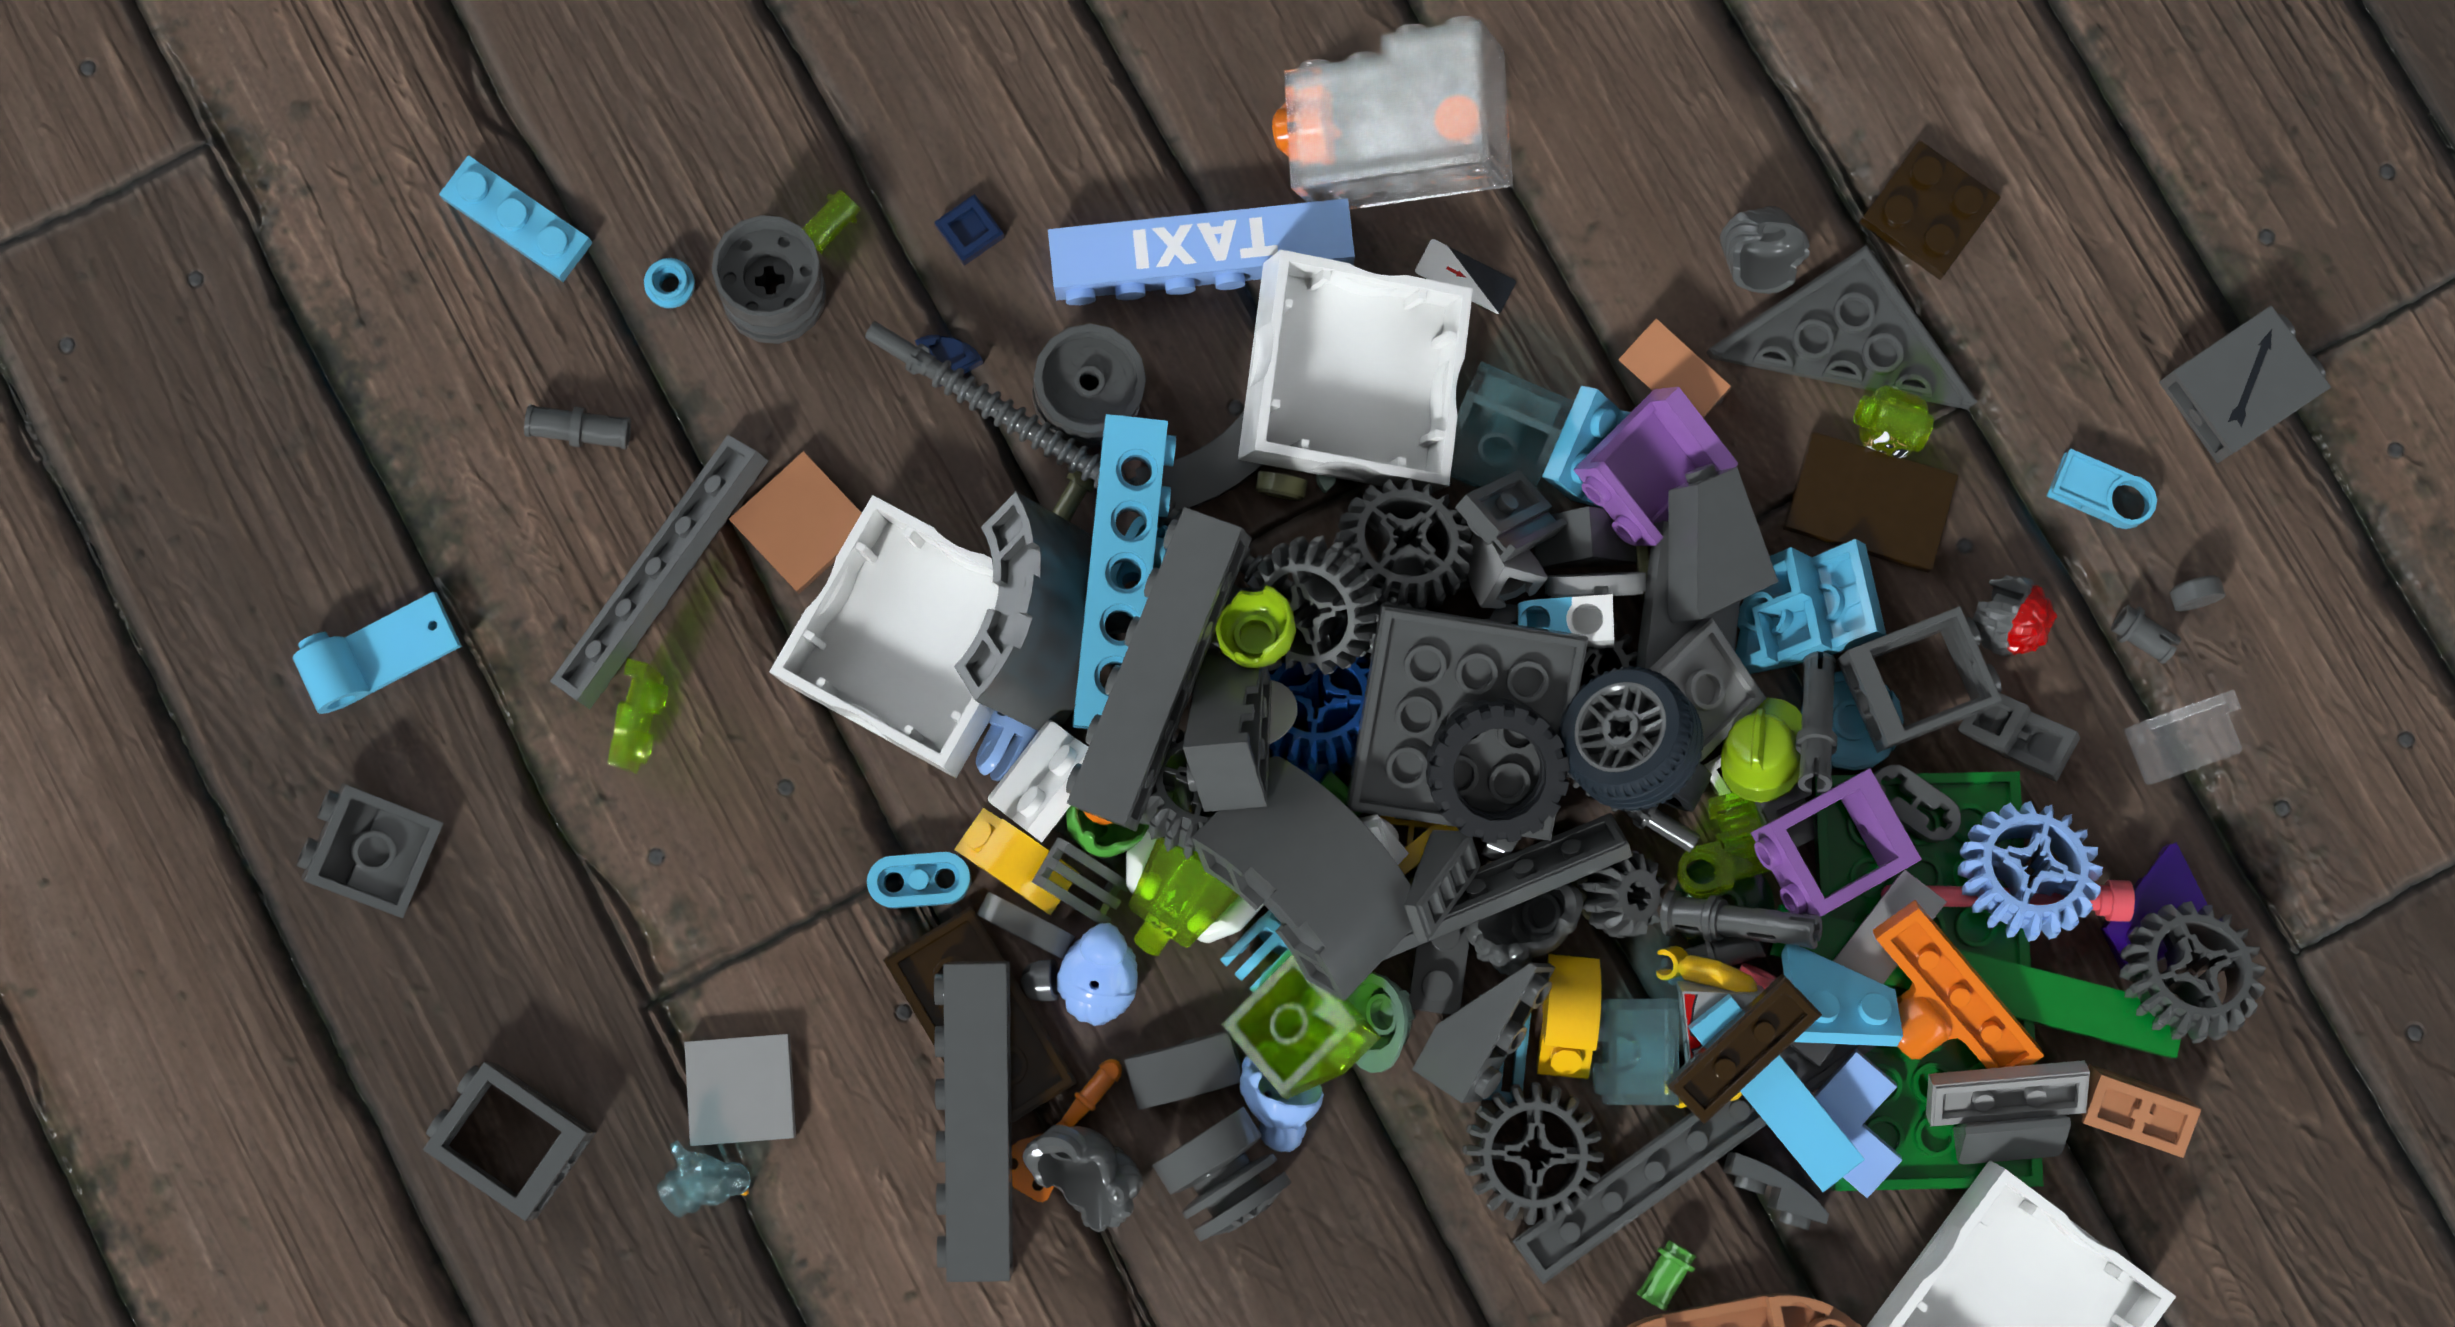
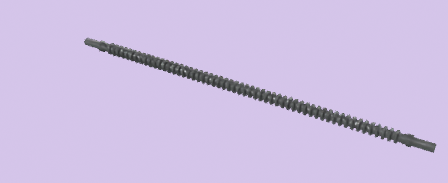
M874 321L871 324L865 338L906 363L905 370L913 375L920 373L932 379V387L934 388L940 385L944 386L945 395L949 396L955 393L958 403H963L965 400L970 403L969 410L981 409L982 418L987 419L989 416H992L995 419V426L999 427L1001 424H1005L1007 426V434L1019 433L1020 442H1025L1027 439L1030 440L1033 450H1037L1039 447L1043 448L1044 457L1056 456L1057 465L1060 466L1064 462L1067 463L1070 473H1074L1076 470L1082 473L1081 480L1087 481L1091 478L1095 481L1094 488H1098L1100 454L1096 453L1094 456H1090L1087 446L1077 448L1075 446V438H1070L1068 441L1063 439L1064 433L1062 430L1054 433L1050 430L1051 424L1049 422L1043 425L1038 423V415L1026 416L1025 407H1020L1017 410L1013 407L1014 401L1012 399H1008L1006 402L1002 401L1001 392L989 393L988 384L984 383L978 386L975 376H970L968 379L963 376L964 369L952 370L951 361L946 360L942 363L931 354L930 348L920 343L916 347L880 323ZM1121 469L1122 477L1127 483L1139 486L1137 484V477L1129 480L1125 477L1126 471ZM1174 500L1170 501L1168 518L1158 517V528H1161L1163 525L1169 526L1173 519L1179 520L1183 509L1181 511L1177 510ZM1249 547L1239 569V572L1245 575L1244 581L1248 583L1250 576L1258 570V562L1263 558L1262 555H1258L1256 558L1250 555L1251 548ZM1289 573L1284 577L1281 595L1287 600L1292 597L1291 585L1294 584L1293 581L1288 579ZM1313 603L1311 606L1315 608L1317 605ZM1347 611L1345 613L1339 612L1336 615L1338 624L1334 627L1336 637L1339 635L1344 636L1348 624ZM1373 640V641H1370V643H1371L1370 647H1371V648H1370V650L1368 651V652L1371 653V656H1372V651H1373L1374 640ZM1567 771V777L1572 778L1570 773ZM1574 780L1573 787L1578 788L1580 785ZM1658 806L1650 807V809L1642 808L1639 811L1622 810L1632 818L1633 824L1640 829L1648 826L1689 853L1700 838L1699 834L1657 809ZM1611 808L1613 812H1616L1618 810L1615 808Z

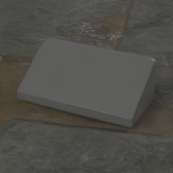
M2054 1115L1956 1124V1127H1953L1957 1161L1959 1164L1964 1165L1987 1163L1990 1160L1998 1162L2058 1156L2063 1152L2071 1127L2070 1117Z

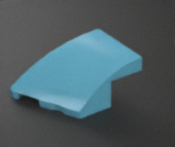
M1854 539L1814 557H1810L1792 547L1769 556L1778 583L1744 598L1739 608L1737 627L1740 629L1735 653L1748 672L1753 674L1803 663L1804 657L1813 652H1818L1819 659L1823 658V652L1830 655L1837 654L1885 636L1886 630L1866 544Z

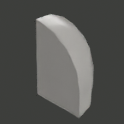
M1475 533L1473 534L1471 545H1473L1474 553L1471 560L1467 561L1470 566L1467 576L1471 589L1482 608L1506 607L1505 600L1516 598L1525 591L1531 596L1548 579L1539 561L1530 550L1503 562L1499 557L1503 551L1495 542L1488 545L1482 537Z

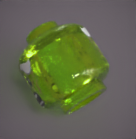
M1885 385L1878 388L1871 397L1864 395L1860 399L1854 413L1853 423L1859 425V439L1864 446L1901 459L1909 456L1913 451L1919 452L1924 448L1933 428L1934 417L1928 413V404L1920 396L1891 385Z

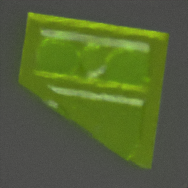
M627 658L624 675L633 678L626 702L620 701L618 704L615 730L607 764L616 769L637 774L639 764H646L650 758L654 735L649 734L654 714L660 715L665 707L668 686L663 685L665 676L648 663Z

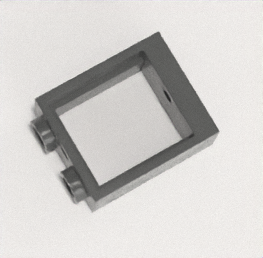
M1960 606L1849 649L1836 659L1877 753L1988 710L2002 701L1999 695L2002 686L1998 673L1991 664L1985 663L1978 647L1981 643L1978 628L1970 617L1964 616ZM1941 632L1971 700L1903 727L1874 658Z
M484 1062L480 1068L474 1065L465 1074L457 1087V1091L461 1096L450 1111L443 1109L428 1127L426 1135L430 1137V1140L423 1150L524 1221L535 1220L596 1132L499 1064ZM492 1084L561 1131V1134L519 1194L449 1146Z

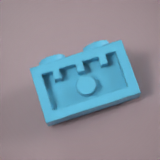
M1581 385L1542 477L1569 500L1603 508L1593 503L1582 490L1583 482L1573 469L1631 412L1620 410L1598 389Z

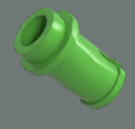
M1671 1240L1667 1242L1665 1248L1658 1247L1657 1251L1660 1253V1256L1641 1289L1637 1291V1294L1664 1311L1668 1309V1304L1688 1271L1694 1272L1696 1269L1692 1265L1696 1255Z

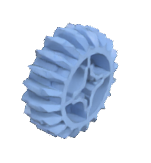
M2032 801L2025 802L2019 812L2010 802L2002 807L1999 815L1993 811L1988 812L1981 821L1982 825H1974L1969 831L1968 837L1970 842H1965L1960 849V856L1966 861L1959 865L1957 875L1970 879L1962 886V895H1977L1978 899L1972 905V913H1979L1986 909L1991 914L1987 920L1988 928H1993L2002 921L2007 924V938L2014 937L2020 928H2023L2028 942L2035 941L2041 931L2049 940L2059 935L2061 927L2066 931H2071L2078 925V917L2085 918L2093 909V904L2090 900H2095L2100 894L2101 886L2094 881L2101 877L2103 867L2091 863L2098 855V847L2083 846L2082 842L2088 836V829L2078 830L2074 833L2069 828L2072 823V814L2065 815L2059 821L2053 818V805L2045 806L2041 813L2037 814ZM2011 838L2030 839L2029 844L2024 848L2008 846L2007 849L1995 846L2001 841ZM2050 849L2057 855V857L2060 859L2062 863L2058 862L2052 856ZM2032 856L2030 867L2035 871L2032 876H2037L2027 887L2030 875L2025 872L2028 866L2023 867V865ZM1997 878L2005 882L2010 894L2001 886ZM2038 893L2049 896L2057 893L2065 896L2064 899L2053 904H2029L2031 898Z

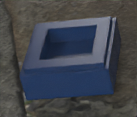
M975 194L934 222L937 230L964 266L1005 238L1002 230Z

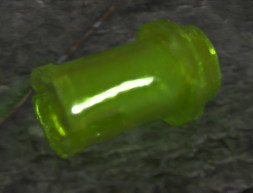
M840 189L834 195L827 194L826 199L828 202L803 227V230L814 242L816 251L820 254L825 251L824 249L850 222L856 224L858 221L855 216L861 211L860 207Z

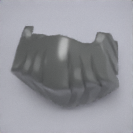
M1766 206L1756 210L1740 212L1726 224L1720 234V244L1733 282L1737 286L1751 292L1764 294L1778 293L1793 285L1797 273L1796 267L1810 255L1808 250L1810 245L1805 229L1788 213L1776 206Z

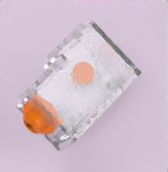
M1459 16L1448 19L1445 22L1446 25L1430 28L1420 24L1403 25L1396 29V33L1381 35L1382 55H1378L1375 52H1357L1351 54L1347 61L1330 63L1323 59H1312L1302 62L1300 68L1284 70L1286 102L1274 114L1272 130L1277 148L1289 157L1291 189L1306 202L1348 198L1350 210L1512 187L1513 176L1504 50L1481 20H1476L1469 16Z

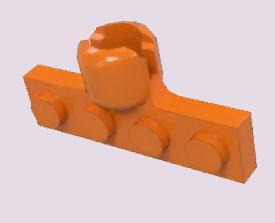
M1916 900L1873 929L1876 940L1912 981L1910 989L1897 997L1903 1037L1897 1047L1909 1058L1922 1059L1947 1040L1956 1038L1963 1041L1987 1069L2032 1065L2044 1057L2038 1043Z

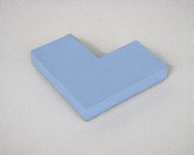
M1855 1049L1813 1096L1864 1157L1865 1160L1843 1178L1868 1198L1902 1161V1156L1864 1124L1897 1088V1083L1858 1049Z

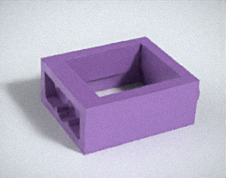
M1871 768L1843 781L1827 792L1812 798L1750 832L1756 842L1754 848L1759 861L1765 868L1772 871L1781 887L1780 896L1783 904L1790 913L1814 914L1821 917L1922 860ZM1841 799L1876 861L1878 868L1824 897L1786 829Z

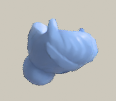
M1099 923L1084 933L1081 939H1078L1068 949L1057 974V991L1066 1002L1067 1012L1075 1016L1079 1022H1088L1093 1026L1104 1025L1124 1013L1134 1000L1137 990L1138 964L1135 960L1136 956L1132 952V948L1127 946L1125 938L1118 928L1111 923ZM1091 981H1097L1099 986L1093 987Z
M1279 1040L1271 1043H1262L1244 1058L1240 1077V1093L1243 1095L1252 1114L1261 1122L1259 1132L1262 1135L1261 1139L1264 1144L1275 1151L1291 1152L1300 1146L1307 1130L1306 1122L1318 1112L1322 1105L1324 1094L1320 1081L1315 1075V1069L1319 1062L1318 1058H1307L1298 1049Z

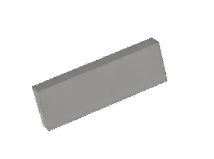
M2085 1060L1928 1074L1926 1116L1931 1127L2086 1113L2090 1071Z

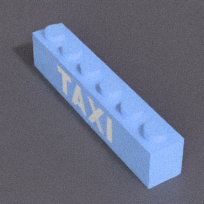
M1348 198L1048 229L1056 301L1066 300L1068 305H1086L1095 302L1096 296L1115 294L1118 300H1135L1146 295L1145 291L1163 289L1169 295H1183L1194 292L1196 290L1195 286L1215 284L1216 289L1219 290L1241 288L1245 286V281L1261 279L1263 263L1279 250L1331 259L1354 265L1355 259Z

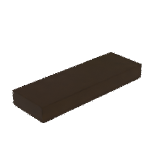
M1782 973L1666 1081V1085L1705 1124L1820 1018L1822 1014Z

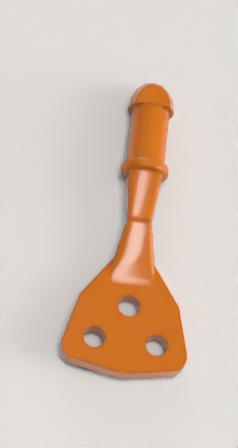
M1108 1059L1099 1065L1100 1068L1083 1089L1074 1094L1076 1099L1062 1120L1056 1125L1074 1127L1090 1110L1095 1111V1105L1114 1082H1118L1122 1074L1120 1062L1115 1059ZM1039 1134L1021 1139L1012 1145V1158H1015L1019 1163L1016 1169H1012V1186L1037 1202H1045L1049 1199L1054 1186L1035 1190L1033 1188L1035 1179L1023 1161V1153L1027 1144L1041 1135Z

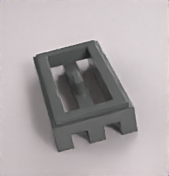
M1059 837L1032 880V883L1098 924L1110 922L1111 918L1107 917L1106 913L1110 907L1115 910L1119 907L1121 900L1116 898L1120 889L1125 892L1128 891L1126 879ZM1063 853L1108 881L1105 888H1100L1061 863L1059 860ZM1055 871L1096 897L1098 900L1093 907L1050 881L1048 878L1051 873Z

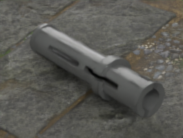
M1813 652L1805 656L1803 660L1802 729L1796 735V750L1801 754L1798 786L1801 790L1811 793L1812 778L1817 776V794L1827 792L1832 787L1831 758L1837 750V735L1832 730L1836 659L1832 655L1823 652V668L1818 669V652Z

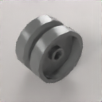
M1095 324L1068 327L1052 337L1037 358L1033 378L1032 397L1036 415H1038L1042 425L1049 422L1051 424L1050 430L1054 433L1062 430L1064 433L1062 438L1067 441L1070 438H1075L1076 447L1087 446L1088 449L1101 447L1106 414L1138 417L1146 382L1141 356L1129 339L1112 328ZM1086 382L1089 388L1096 389L1091 391L1085 390L1081 387L1080 383Z

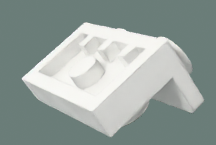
M1046 721L988 796V801L1040 842H1043L1071 806L1067 804L1070 795L1066 792L1067 781L1073 767L1077 763H1083L1089 747L1074 738L1054 721Z

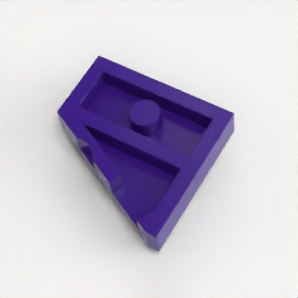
M2177 842L2164 846L2158 853L2160 856L2148 872L2134 884L2135 907L2131 921H2106L2101 927V931L2120 969L2129 964L2120 957L2122 949L2130 944L2127 940L2128 934L2135 927H2141L2140 921L2147 914H2158V910L2170 904L2177 909L2182 903L2192 901L2197 913L2203 906H2208ZM2163 940L2158 948L2157 961L2164 959V953L2168 951Z

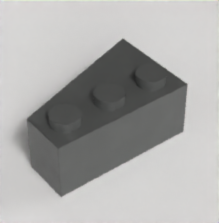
M1225 654L1207 655L1204 658L1192 689L1193 699L1183 743V750L1187 759L1188 787L1191 792H1198L1204 812L1267 807L1272 695L1271 677L1267 666L1260 668L1243 667L1236 664Z

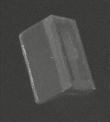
M2234 689L2124 729L2144 782L2147 785L2239 754L2242 751V746L2229 716V713L2242 709Z

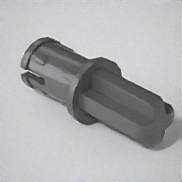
M1726 936L1717 942L1705 940L1703 944L1685 949L1688 956L1694 955L1718 960L1729 966L1738 965L1759 957L1763 958L1767 955L1762 941ZM1664 956L1661 959L1662 969L1673 970V962L1669 956ZM1679 976L1671 980H1667V982L1670 985H1676V981L1686 980H1684L1682 976Z

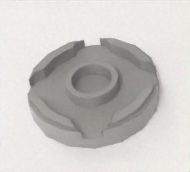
M1646 572L1547 575L1548 579L1544 582L1545 594L1551 597L1613 594V596L1643 594V591H1646Z

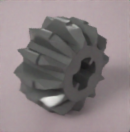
M1631 850L1633 857L1590 874V881L1579 885L1587 892V899L1583 902L1582 908L1587 912H1591L1589 924L1597 929H1603L1604 933L1611 937L1624 938V936L1646 934L1648 925L1660 922L1656 909L1662 905L1664 898L1660 896V889L1667 881L1660 876H1656L1658 863L1652 862L1651 859H1644V855L1639 854L1637 851Z

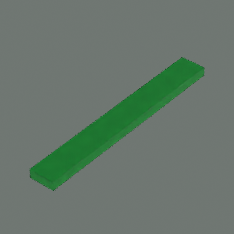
M1784 904L1778 906V911L1790 913ZM1823 915L1821 916L1822 936L1820 942L1817 941L1818 946L1815 949L1803 948L1833 961L1860 924ZM1770 943L1767 955L1781 959V953L1786 944ZM1958 949L2016 1019L2168 1058H2177L2181 1039L2172 1040L2169 1025L2166 1024L2160 1030H2152V1022L2155 1017L2150 1012L2143 1016H2136V1009L2142 1004L2138 997L2127 998L2124 997L2125 991ZM1899 966L1894 969L1884 982L1886 986L1906 991L1910 989L1912 984L1910 978Z

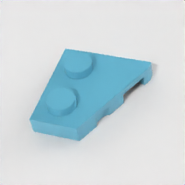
M1785 945L1781 953L1784 975L1822 1014L1794 1042L1898 1046L1903 1037L1895 989L1803 947Z

